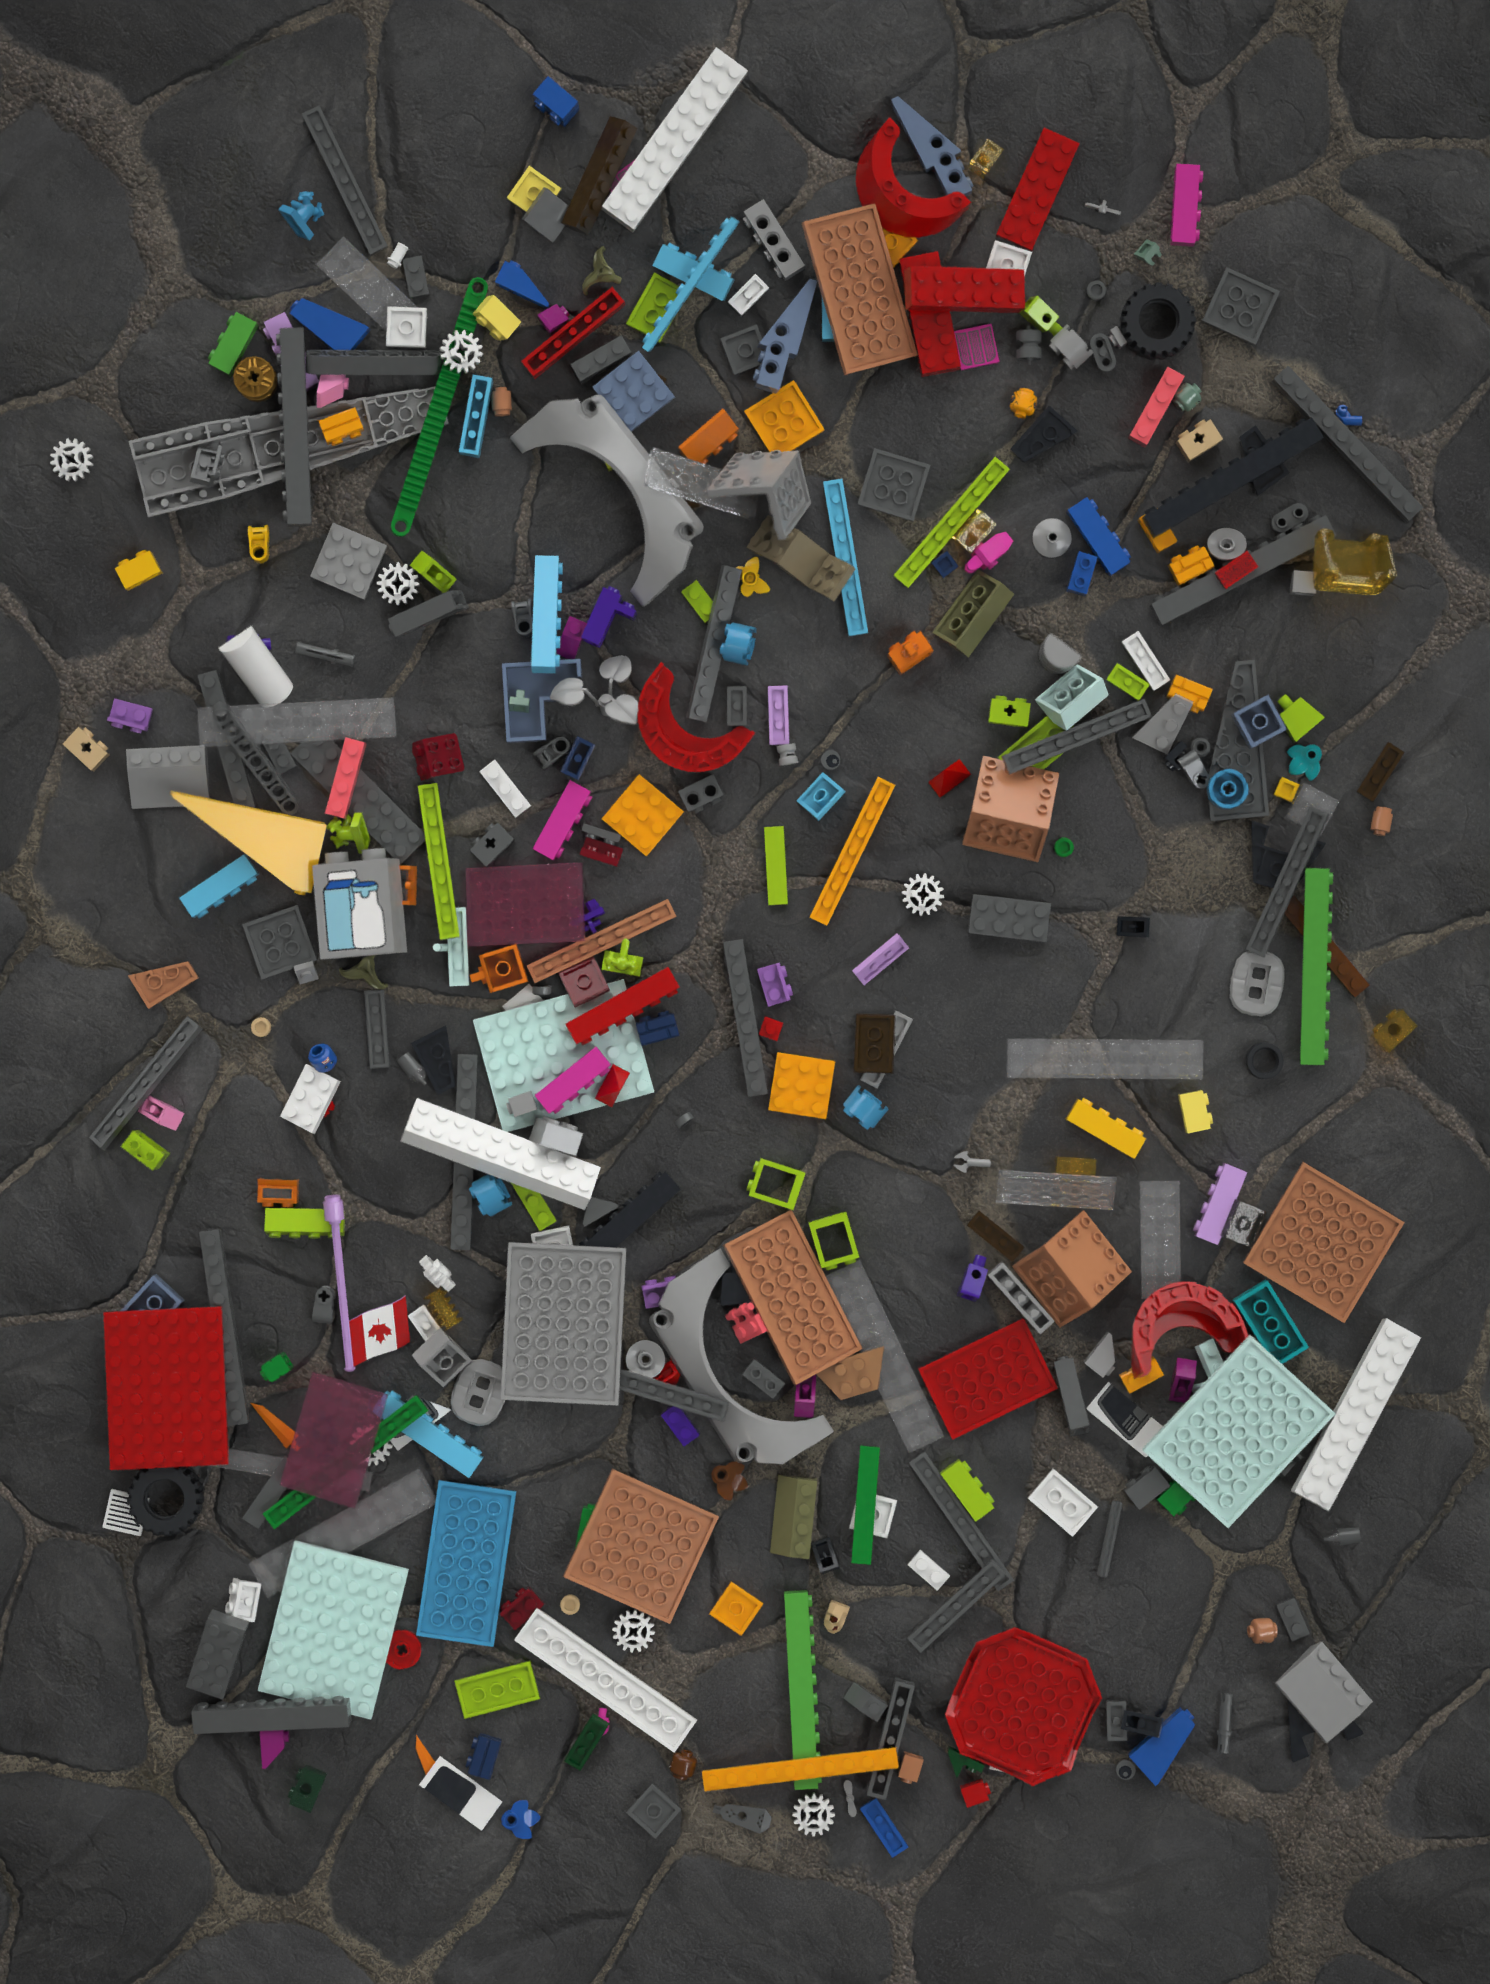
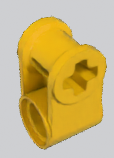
M264 525V527L248 526L250 556L257 563H265L269 558L268 525ZM258 549L264 550V555L261 558L255 557V552Z

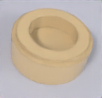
M256 1018L251 1024V1030L258 1037L267 1036L271 1031V1023L266 1018Z
M572 1594L564 1596L560 1603L561 1610L567 1615L575 1614L580 1608L579 1599Z

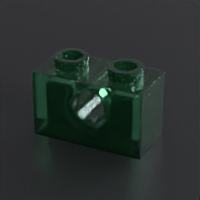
M305 1765L303 1769L300 1768L295 1778L298 1780L296 1788L292 1786L288 1798H291L289 1804L311 1813L327 1773ZM305 1783L309 1784L311 1786V1791L304 1792L301 1788V1785Z

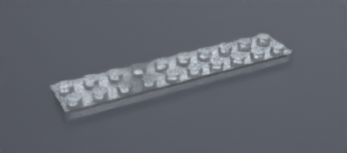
M394 698L229 706L257 745L345 740V737L350 739L396 737ZM213 707L197 708L200 748L232 746L213 720ZM219 711L216 715L222 717L226 712ZM231 726L228 730L234 732L237 730V727ZM243 741L239 745H248L249 743Z
M1007 1039V1078L1203 1079V1040Z
M857 1260L855 1263L826 1275L862 1347L860 1352L881 1346L885 1348L878 1389L908 1452L911 1453L944 1437L861 1261Z
M418 1468L248 1564L258 1582L261 1583V1588L268 1598L283 1589L295 1540L349 1553L435 1505L436 1496L421 1469Z

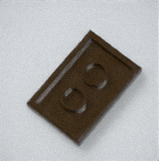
M856 1014L854 1073L893 1074L896 1015Z

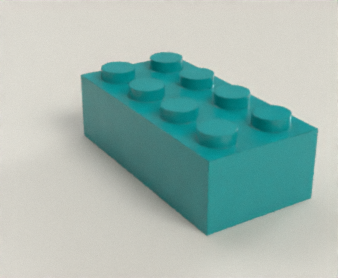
M1268 1280L1261 1281L1232 1299L1258 1343L1281 1364L1309 1348Z

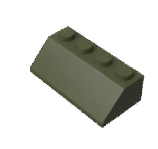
M977 570L932 633L969 658L1014 596V593L1000 581Z
M778 1475L770 1553L792 1558L809 1559L817 1489L816 1478Z

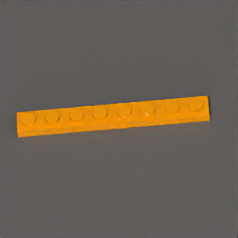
M877 777L809 918L826 926L828 925L895 787L894 784Z

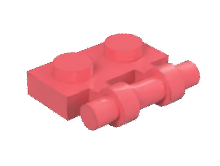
M751 1302L743 1303L739 1308H733L725 1315L728 1321H735L736 1324L732 1328L740 1344L768 1331L759 1313L754 1314V1304Z

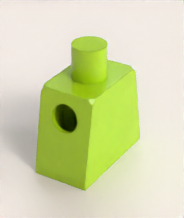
M1038 296L1030 297L1025 303V309L1019 312L1022 317L1036 329L1042 331V333L1049 331L1055 336L1063 328L1056 322L1059 316ZM1043 315L1046 317V322H1043Z
M1285 694L1277 701L1284 709L1279 715L1293 743L1297 742L1325 718L1301 697L1292 702Z

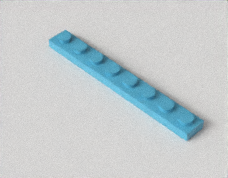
M731 217L730 220L728 218L725 219L720 227L722 231L719 236L715 235L709 243L711 247L708 252L704 251L698 259L700 263L697 268L693 267L687 275L689 279L686 284H681L677 289L676 294L678 296L674 301L670 300L664 310L667 312L665 315L658 317L653 325L656 327L652 333L648 332L642 341L644 343L642 347L647 352L652 351L740 221L734 217Z
M843 479L824 481L823 486L835 557L856 568L841 590L848 635L867 634L868 628Z

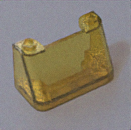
M1327 528L1320 529L1316 533L1313 563V584L1316 590L1375 595L1381 593L1397 577L1388 535L1374 533L1369 535L1364 542L1334 539V532Z

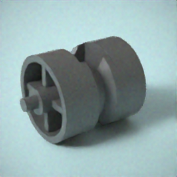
M1027 326L1025 330L1016 331V343L1020 345L1016 350V360L1027 361V365H1031V361L1042 359V350L1038 346L1042 341V331L1033 330L1031 326Z

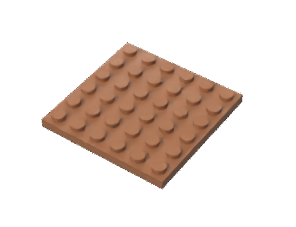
M1302 1162L1243 1263L1345 1323L1405 1222Z
M612 1469L563 1577L670 1624L719 1516Z

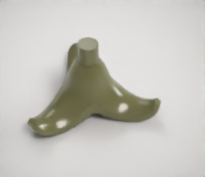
M604 246L600 247L594 254V270L585 278L582 285L584 295H588L589 287L595 283L614 282L620 284L622 280L620 276L615 275L613 269L606 263L603 257V252L606 250Z
M375 955L364 957L356 966L348 970L339 968L341 975L347 979L363 978L370 986L376 989L388 987L387 983H381L376 976Z

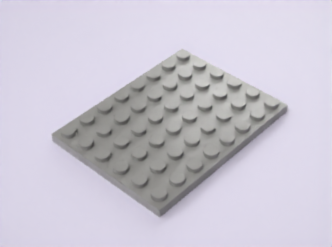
M508 1242L501 1400L619 1405L626 1248Z

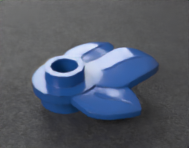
M519 1800L513 1804L511 1810L506 1811L502 1815L501 1821L502 1825L506 1829L512 1830L516 1837L530 1839L532 1838L530 1827L535 1825L541 1816L536 1811L528 1809V1800ZM513 1816L515 1821L510 1823L508 1817Z

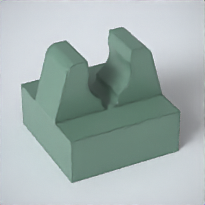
M1146 239L1134 255L1139 260L1153 266L1155 263L1151 258L1154 255L1161 257L1160 247L1155 242Z
M517 689L516 697H510L509 710L529 713L530 700L525 698V690Z

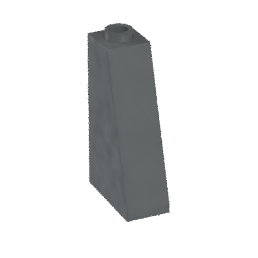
M462 590L447 591L389 618V629L395 637H401L464 611L469 607Z
M1068 1356L1057 1358V1361L1054 1362V1369L1069 1435L1072 1437L1089 1433L1090 1425L1073 1358H1068Z

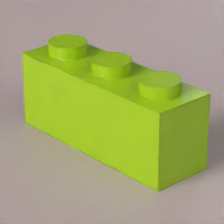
M957 1459L942 1470L940 1474L976 1522L994 1509L992 1503L995 1501L988 1492L985 1494L982 1491L981 1487L983 1484L978 1477L973 1478L969 1471L972 1469L965 1460L961 1462L960 1459Z

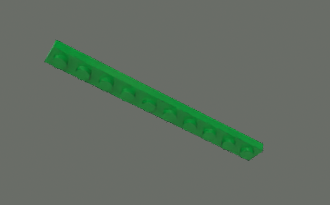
M418 1395L414 1396L263 1513L264 1517L273 1529H276L429 1411Z

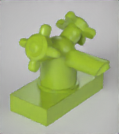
M354 813L353 819L347 814V818L343 819V822L334 817L326 826L332 833L336 831V837L331 836L330 840L334 841L337 849L343 845L348 846V841L355 842L359 854H362V850L368 849L371 839L362 813Z
M623 939L620 953L605 950L601 970L640 976L644 957L628 955L630 941Z

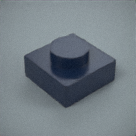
M948 551L931 562L942 578H945L959 567Z

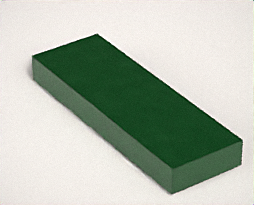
M592 1714L565 1757L564 1762L581 1771L609 1726V1723Z

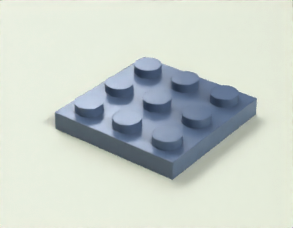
M637 351L593 386L596 393L602 395L631 432L675 398L640 351Z

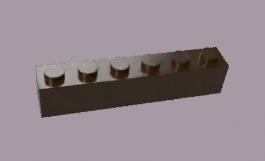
M609 117L561 222L573 231L586 235L590 234L638 128L626 120Z

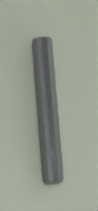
M1114 1500L1111 1504L1097 1575L1103 1578H1107L1123 1505L1120 1501Z

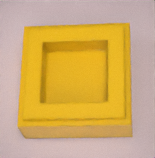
M1281 777L1273 795L1292 803L1299 784Z

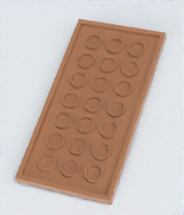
M876 204L802 222L844 375L917 356Z
M792 1210L723 1245L751 1302L754 1304L755 1310L763 1320L768 1330L767 1333L794 1385L862 1350Z

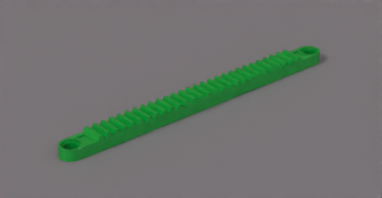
M476 277L470 281L452 336H454L456 330L459 335L462 334L463 330L466 331L467 336L470 333L474 334L477 321L473 312L483 302L488 290L487 282L483 278ZM473 284H482L483 291L481 293L474 292ZM463 340L464 343L470 345L468 341ZM452 342V343L450 344V346H449V348H448V351H449L450 349H454V347H455L454 343H455V342ZM459 347L457 353H461L463 356L466 351H462ZM452 359L455 363L460 364L457 360ZM449 364L446 366L442 365L391 522V532L397 537H404L410 531L461 371L457 374L456 368L450 371L451 366ZM397 522L405 523L406 530L404 532H398L395 529Z

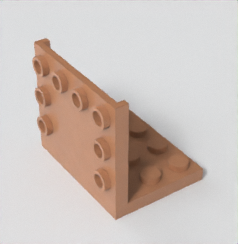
M983 756L973 806L962 845L1039 862L1049 830L1059 773L1027 767L1009 775L1003 760Z
M1084 1210L1076 1215L1043 1246L1012 1265L1013 1269L1059 1328L1092 1309L1132 1272Z

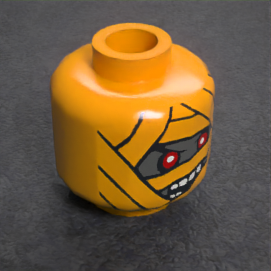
M1020 388L1013 393L1010 410L1015 413L1014 416L1025 419L1026 416L1034 414L1037 404V397L1034 395V391Z

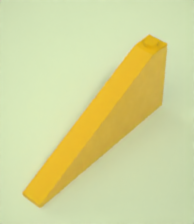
M171 790L170 795L294 890V893L306 895V892L312 893L314 884L312 865H318L327 826L324 822Z

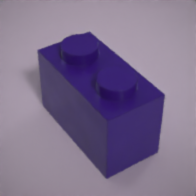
M670 1406L661 1413L662 1418L683 1446H686L700 1435V1432L683 1409Z

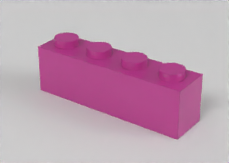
M1176 164L1170 245L1193 247L1195 241H1199L1200 230L1196 229L1197 222H1200L1201 210H1197L1198 202H1201L1202 190H1199V183L1203 181V171H1200V165Z
M571 780L569 781L533 850L552 860L561 857L564 851L563 843L565 840H570L574 832L571 830L574 823L578 824L583 816L580 813L584 806L588 807L592 800V796H590L591 791Z
M596 1046L539 1091L535 1097L549 1114L552 1111L556 1114L564 1108L562 1104L566 1100L571 1102L580 1095L578 1091L581 1088L588 1089L595 1083L593 1079L596 1076L603 1077L610 1071L608 1067L611 1064Z

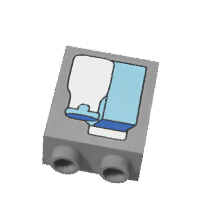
M385 848L362 850L363 860L349 862L348 852L326 853V864L312 865L320 959H339L407 952L400 860L397 858H386Z

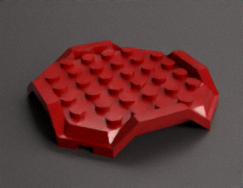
M1013 1627L975 1643L952 1692L945 1716L961 1755L978 1760L1034 1786L1072 1770L1085 1732L1103 1698L1087 1658L1035 1634Z

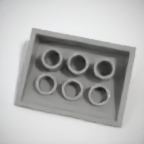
M207 746L126 749L132 809L184 807L170 795L171 790L210 798Z
M1323 1642L1311 1645L1275 1682V1685L1325 1743H1328L1373 1702Z

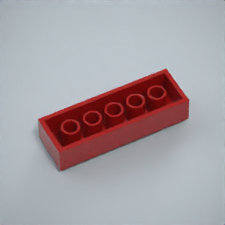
M938 251L899 259L904 291V271L910 266L941 267ZM908 310L921 377L960 370L961 364L950 311Z
M910 266L904 271L905 310L1019 313L1025 309L1024 269Z

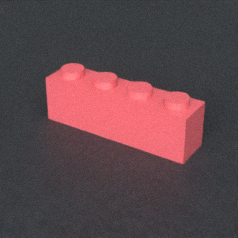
M1169 367L1166 368L1128 439L1144 448L1147 446L1185 377L1184 375Z
M345 737L325 811L326 814L343 819L347 818L366 748L365 742Z

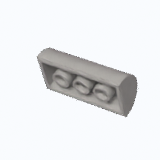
M1053 634L1047 636L1039 649V659L1042 666L1055 674H1062L1071 670L1081 659V655Z

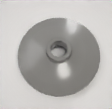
M1051 518L1043 520L1036 526L1032 540L1035 549L1041 555L1054 558L1063 555L1068 550L1072 536L1069 527L1063 521ZM1055 534L1056 540L1051 541L1049 535Z
M1221 528L1214 531L1207 541L1209 552L1217 559L1226 561L1234 560L1242 555L1247 546L1244 535L1232 528Z
M641 1340L634 1343L626 1355V1365L630 1372L650 1378L656 1377L662 1371L665 1364V1355L662 1348L650 1340ZM645 1355L649 1357V1362L647 1363L642 1361V1357Z

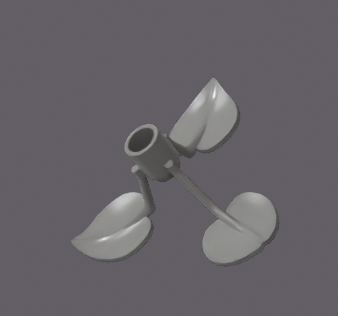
M615 656L602 662L599 671L604 679H610L609 693L601 695L599 700L588 689L583 688V682L578 678L562 680L554 687L550 695L551 700L563 705L573 706L579 704L584 699L585 692L593 700L595 706L600 707L602 715L626 724L637 723V700L630 695H620L615 700L612 694L613 680L622 683L631 675V661L627 656Z

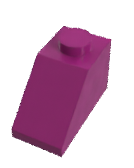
M555 304L537 316L539 322L552 336L569 322L568 316L570 314L564 306L559 307Z
M569 616L560 639V648H557L556 651L557 655L569 660L575 659L582 643L581 636L587 625L586 622Z
M1177 1358L1169 1394L1170 1401L1186 1403L1189 1400L1195 1382L1197 1361Z
M816 1374L796 1385L794 1417L813 1418Z
M289 1730L260 1731L262 1769H266L284 1749L286 1742H289Z

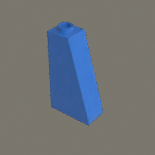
M303 298L300 301L296 300L290 307L292 310L290 315L332 350H355L370 332L369 327Z
M1181 1707L1178 1708L1163 1722L1160 1738L1147 1736L1128 1753L1133 1762L1155 1786L1159 1784L1195 1726V1723L1192 1721L1195 1717L1188 1709L1184 1711Z

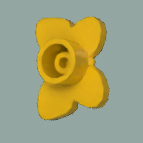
M753 557L747 561L745 567H736L742 569L740 580L743 583L741 593L744 596L749 597L754 591L758 594L770 592L768 584L759 578L758 557Z

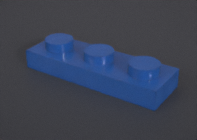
M873 1798L860 1807V1810L892 1858L909 1847L877 1798Z

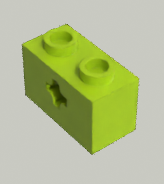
M996 696L990 702L988 723L1027 728L1031 703H1026L1027 699L1015 698V701H1009L1005 696ZM1009 706L1015 711L1011 716H1007L1008 713L1004 712V709H1007Z

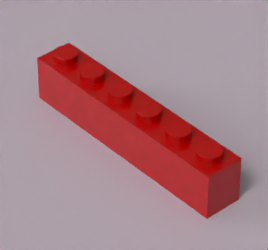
M611 287L521 361L522 365L536 379L625 306V301Z
M667 967L567 1022L565 1025L575 1043H581L583 1046L592 1041L591 1036L597 1033L601 1036L610 1031L608 1029L609 1026L615 1024L617 1027L625 1023L627 1016L632 1014L635 1017L643 1013L642 1008L650 1005L652 1008L661 1003L660 998L665 995L670 998L677 994V989L680 986L670 968Z

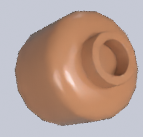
M1270 1618L1253 1619L1250 1626L1247 1627V1635L1249 1638L1251 1637L1255 1644L1272 1643L1278 1634L1277 1625Z

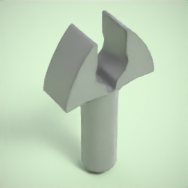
M968 1151L954 1156V1158H963L967 1161L963 1165L953 1164L964 1173H967L966 1169L969 1166H991L989 1159L969 1158L967 1156Z

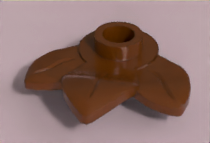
M730 1462L726 1466L719 1465L712 1470V1480L717 1484V1492L722 1498L731 1501L733 1491H741L748 1488L746 1479L741 1475L745 1467L743 1464ZM722 1471L724 1473L723 1479L718 1478V1472Z

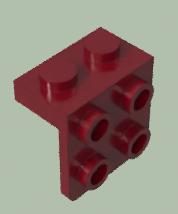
M455 733L425 738L412 743V753L416 759L417 773L421 781L464 770L459 742Z

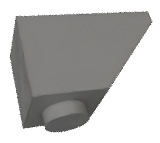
M1108 1331L1083 1361L1101 1377L1109 1376L1115 1369L1113 1366L1115 1363L1112 1335Z

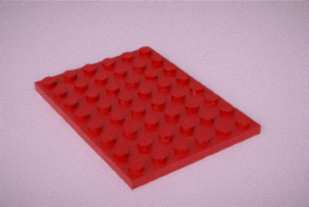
M222 1306L103 1312L110 1470L229 1464Z

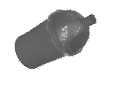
M409 1052L397 1060V1063L408 1076L409 1081L413 1083L421 1082L424 1086L427 1084L424 1080L426 1078L424 1067Z
M1359 1527L1335 1528L1330 1531L1329 1537H1324V1541H1329L1331 1545L1338 1547L1360 1543Z

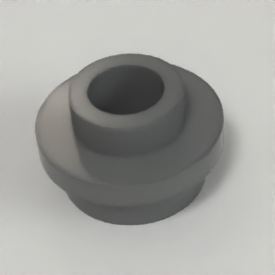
M1196 738L1191 743L1190 748L1195 750L1199 757H1204L1210 751V744L1205 738ZM1198 744H1202L1204 746L1203 751L1197 750Z

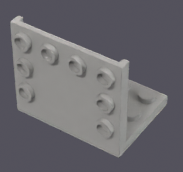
M774 450L768 453H762V451H756L752 454L736 453L707 489L709 497L767 493L770 503L769 511L773 515L774 531L777 532L778 540L788 537L811 505L799 451L780 452V450Z

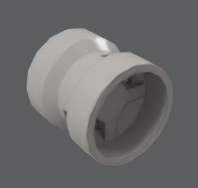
M796 743L777 746V752L780 754L779 766L798 763V757L795 755Z

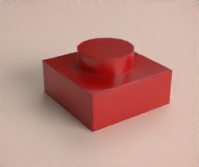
M765 1016L759 1035L777 1041L783 1022Z

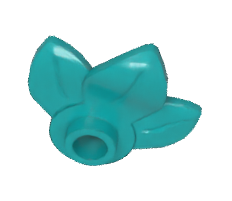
M1299 744L1292 746L1287 751V754L1293 758L1289 765V773L1292 775L1305 773L1309 781L1315 779L1321 769L1319 763L1322 757L1321 749L1314 744L1307 745L1306 747ZM1310 751L1315 752L1316 756L1314 758L1309 757L1308 753Z

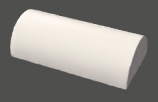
M252 626L219 647L261 707L270 708L276 706L290 695L293 689L291 680Z

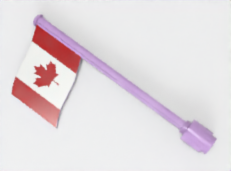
M340 1195L325 1196L323 1207L325 1221H328L332 1227L346 1366L344 1370L352 1372L356 1368L354 1366L374 1356L397 1350L410 1342L406 1295L391 1304L368 1310L349 1320L339 1227L341 1220L344 1219L343 1200L340 1198Z

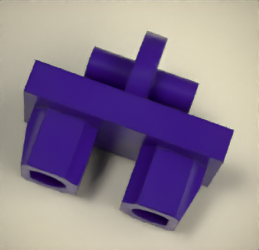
M592 899L585 903L589 913L582 915L579 907L570 910L569 914L572 920L570 923L573 928L588 922L582 929L584 932L591 929L594 934L597 932L595 927L600 925L601 921L597 919L592 922V919L605 914V911L595 899Z

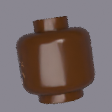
M682 1749L681 1752L674 1753L669 1767L673 1773L672 1776L680 1780L691 1778L696 1769L697 1759L693 1756V1752Z

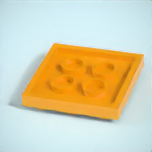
M794 380L780 388L777 394H770L744 411L769 452L774 450H780V452L793 451L825 431Z
M639 774L603 816L602 820L647 857L684 811Z
M777 1052L768 1110L826 1119L835 1061Z

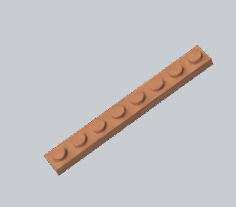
M666 899L527 965V968L534 983H537L622 943L623 939H630L675 918V912L669 900Z

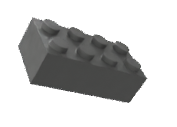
M972 894L968 934L1046 943L1051 903Z
M212 1609L186 1685L187 1688L222 1700L224 1699L232 1679L249 1621Z

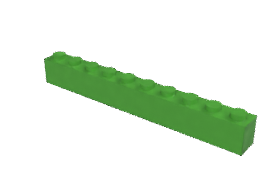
M1305 868L1301 1065H1324V1060H1328V1049H1325V1041H1329V1029H1325V1021H1329V1010H1326V1002H1330V990H1326V982H1330V971L1327 970V963H1331V951H1327V943H1331L1332 935L1331 931H1328V924H1332V912H1328V906L1332 904L1333 893L1329 892V884H1333V873H1329V868Z
M808 1590L784 1591L793 1760L820 1756V1751L816 1752V1744H820L819 1732H815V1724H819L818 1712H814V1705H818L817 1693H813V1685H817L816 1673H812V1666L816 1664L815 1654H811V1646H814V1634H810V1627L813 1626V1615H809V1607H812V1595H808ZM822 1777L795 1780V1790L818 1789V1783H822Z

